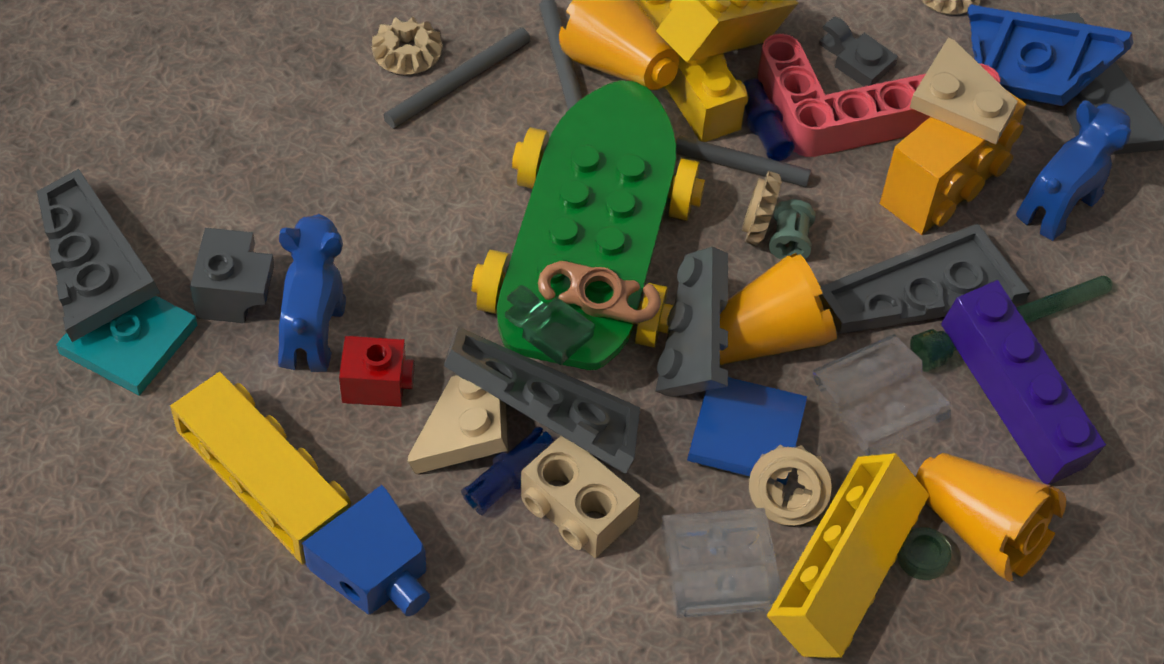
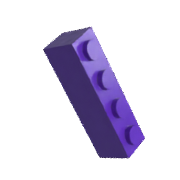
M998 280L956 298L941 326L1040 480L1044 484L1051 485L1086 468L1106 446V443Z

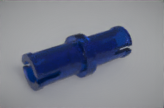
M758 79L745 80L742 83L747 91L748 103L745 105L744 110L748 115L747 125L752 134L758 135L768 158L776 161L788 158L793 153L795 145L790 140L782 124L783 115L777 105L770 102L762 82Z
M537 426L530 435L508 453L501 452L492 459L494 465L469 486H465L461 490L464 500L473 509L478 506L476 512L479 515L485 514L487 509L512 488L517 490L521 488V471L554 442V439L547 431L544 432L543 428Z

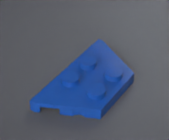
M971 4L968 7L975 60L978 63L995 69L1000 77V85L1018 98L1064 106L1130 50L1133 45L1132 32Z

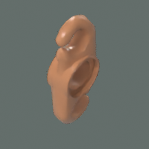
M559 261L547 265L539 275V292L546 300H552L556 295L550 284L551 279L559 274L567 276L571 281L570 287L567 291L559 294V301L562 304L578 305L586 314L593 317H607L638 324L652 319L660 308V294L652 284H647L643 287L644 294L648 297V305L643 310L631 308L628 304V298L632 293L639 290L640 284L635 280H622L615 272L605 267H590L567 261ZM594 281H604L612 287L614 294L609 301L597 304L591 302L586 297V287Z

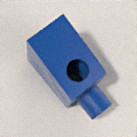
M380 485L302 542L308 569L366 614H372L391 599L406 616H412L420 611L430 598V593L417 581L427 571L424 546L383 485Z

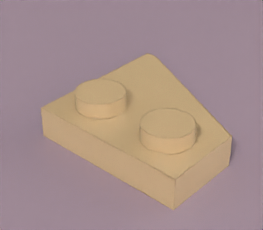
M948 38L914 92L909 108L997 144L1014 114L1018 101L955 40Z
M458 375L452 376L408 455V463L414 473L419 474L508 451L506 403L470 381L464 380Z

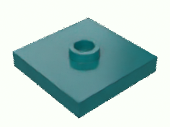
M154 296L74 342L71 341L66 332L56 346L60 355L140 396L198 324L195 315L158 296Z

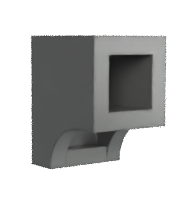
M205 228L190 284L197 319L245 323L249 307L266 305L274 270L273 254L254 252L255 241L253 232Z

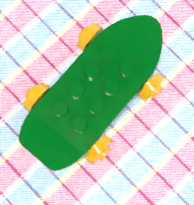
M620 80L608 83L594 90L572 106L559 120L550 138L548 131L530 127L527 130L524 142L518 141L516 143L512 168L518 170L517 185L531 188V196L512 256L509 253L490 249L484 264H477L471 286V291L477 293V310L497 314L498 331L505 348L529 358L585 370H597L614 359L627 344L635 323L607 317H593L586 314L578 305L562 304L558 299L559 294L567 291L571 283L570 279L563 274L555 275L551 279L550 284L556 295L552 300H546L539 292L538 279L540 273L547 265L559 261H567L590 267H605L615 272L622 280H635L640 284L639 290L632 293L628 298V304L631 308L643 310L648 305V297L644 294L643 301H641L667 200L668 198L671 199L669 217L688 221L691 207H700L706 180L698 178L700 162L681 158L677 174L674 176L676 163L674 131L662 104L647 87L634 81ZM594 281L585 289L586 297L591 302L597 304L609 301L614 294L612 287L604 281ZM652 284L660 294V308L652 319L637 324L635 344L655 348L659 333L668 334L667 319L674 305L666 304L668 287Z

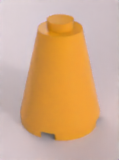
M572 0L566 10V13L570 15L566 29L561 26L559 32L560 46L569 58L577 63L623 80L637 82L651 90L660 89L674 80L678 72L679 56L656 32L658 28L636 0Z
M801 254L787 255L728 299L725 309L720 313V328L728 331V347L723 351L720 350V365L827 345V343L837 339L836 328L830 309L824 311L819 297L823 292L810 266Z
M941 453L935 458H927L916 474V479L929 493L925 503L998 576L1008 582L1013 581V572L1023 577L1040 560L1056 534L1048 529L1053 514L1062 519L1066 507L1064 492L1054 486L947 453Z

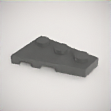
M712 246L686 254L678 269L677 280L679 285L674 306L670 310L667 319L669 331L664 352L661 354L657 365L659 376L655 390L669 397L728 386V370L720 368V350L723 351L728 347V331L720 328V313L728 303V253Z

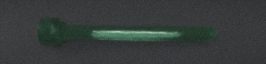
M1101 275L1016 308L1025 322L1030 323L1104 295L1111 291L1113 283L1108 276ZM929 329L913 335L910 339L911 354L924 372L946 365L948 359L953 356V352L957 350L950 337L944 331L937 332L934 329Z

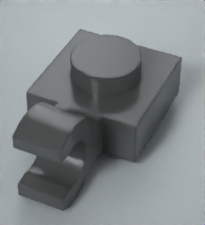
M834 16L823 26L827 34L819 41V45L837 56L835 68L862 86L876 84L895 67L898 59L896 54L866 33L855 39L849 26L842 19Z

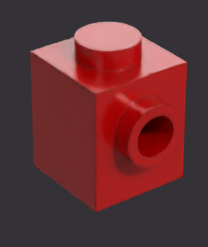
M345 336L339 374L342 403L402 406L403 390L413 389L415 369L414 360L406 359L405 339Z

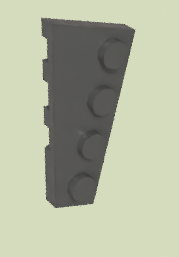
M1079 13L1041 16L1086 24ZM1116 62L1064 105L1075 136L1079 135L1080 129L1076 120V109L1084 100L1089 101L1095 107L1101 104H1111L1126 112L1130 118V138L1122 150H1117L1112 155L1164 150V126Z
M79 169L37 191L43 225L51 251H49L51 263L56 272L58 285H56L58 297L65 315L63 317L64 326L72 342L160 294L155 281Z
M977 223L820 287L823 294L819 295L824 311L830 309L837 332L844 334L945 317L957 297L996 280L1000 282L1014 305L1026 303L1030 291Z
M457 328L450 343L444 367L621 472L627 473L635 458L640 407L463 328Z

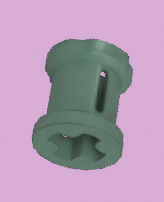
M790 199L788 201H781L775 206L773 217L777 222L776 233L770 238L769 249L776 258L783 259L787 255L790 256L797 253V255L801 254L806 259L810 255L812 243L808 238L809 228L814 224L816 212L809 203Z

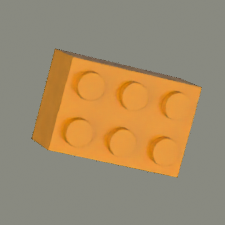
M1010 93L1018 102L1014 114L997 144L933 117L927 119L894 147L879 204L920 235H923L934 224L939 227L943 226L951 218L956 210V206L963 199L968 202L972 201L982 190L985 180L992 174L995 177H999L1007 170L1013 160V155L1010 153L1012 146L1024 128L1020 122L1027 104Z

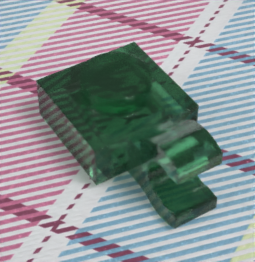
M522 285L507 296V300L514 306L505 312V317L513 325L523 328L522 337L559 365H562L593 338L595 324L558 297L546 305L530 289Z

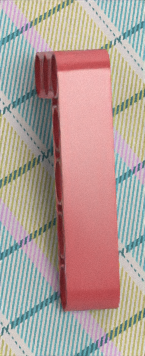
M774 34L767 37L763 42L757 74L758 80L788 145L795 153L801 156L816 157L907 137L930 118L926 114L909 108L912 96L925 74L825 95L801 44L796 38L787 34ZM979 63L1000 84V77L995 69Z

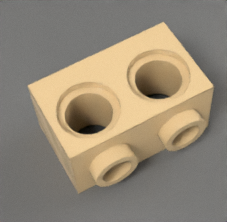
M562 436L555 440L521 471V498L528 510L539 518L546 516L559 527L561 536L572 548L576 550L583 548L594 558L598 557L637 520L640 495L589 452ZM560 480L567 484L564 486H553L548 482ZM596 511L604 514L605 517L596 519L590 518L585 514Z

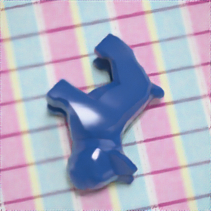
M1086 100L1076 109V120L1080 126L1079 135L1066 142L1037 176L1016 213L1018 219L1024 224L1029 225L1039 206L1044 207L1046 214L1042 220L1040 234L1054 241L1066 229V219L1079 199L1082 198V202L1089 206H1094L1104 194L1103 187L1112 167L1111 155L1115 151L1124 148L1131 134L1130 118L1123 109L1111 104H1101L1095 107Z
M317 214L301 218L296 223L294 229L286 227L280 230L279 242L285 250L291 253L293 262L288 268L284 281L279 322L278 365L282 368L295 370L297 365L296 349L302 348L307 352V362L311 372H327L332 355L328 347L329 321L332 316L342 317L346 305L341 274L334 264L335 258L342 251L343 241L334 223L327 217Z

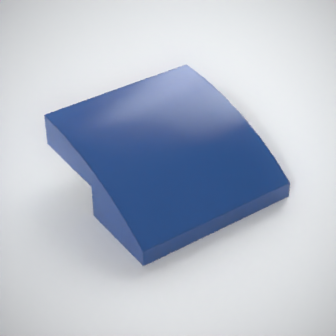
M728 377V386L706 390L687 461L750 476L761 454L774 450L780 444L784 447H796L807 396ZM788 476L786 479L777 478L776 481L786 485Z

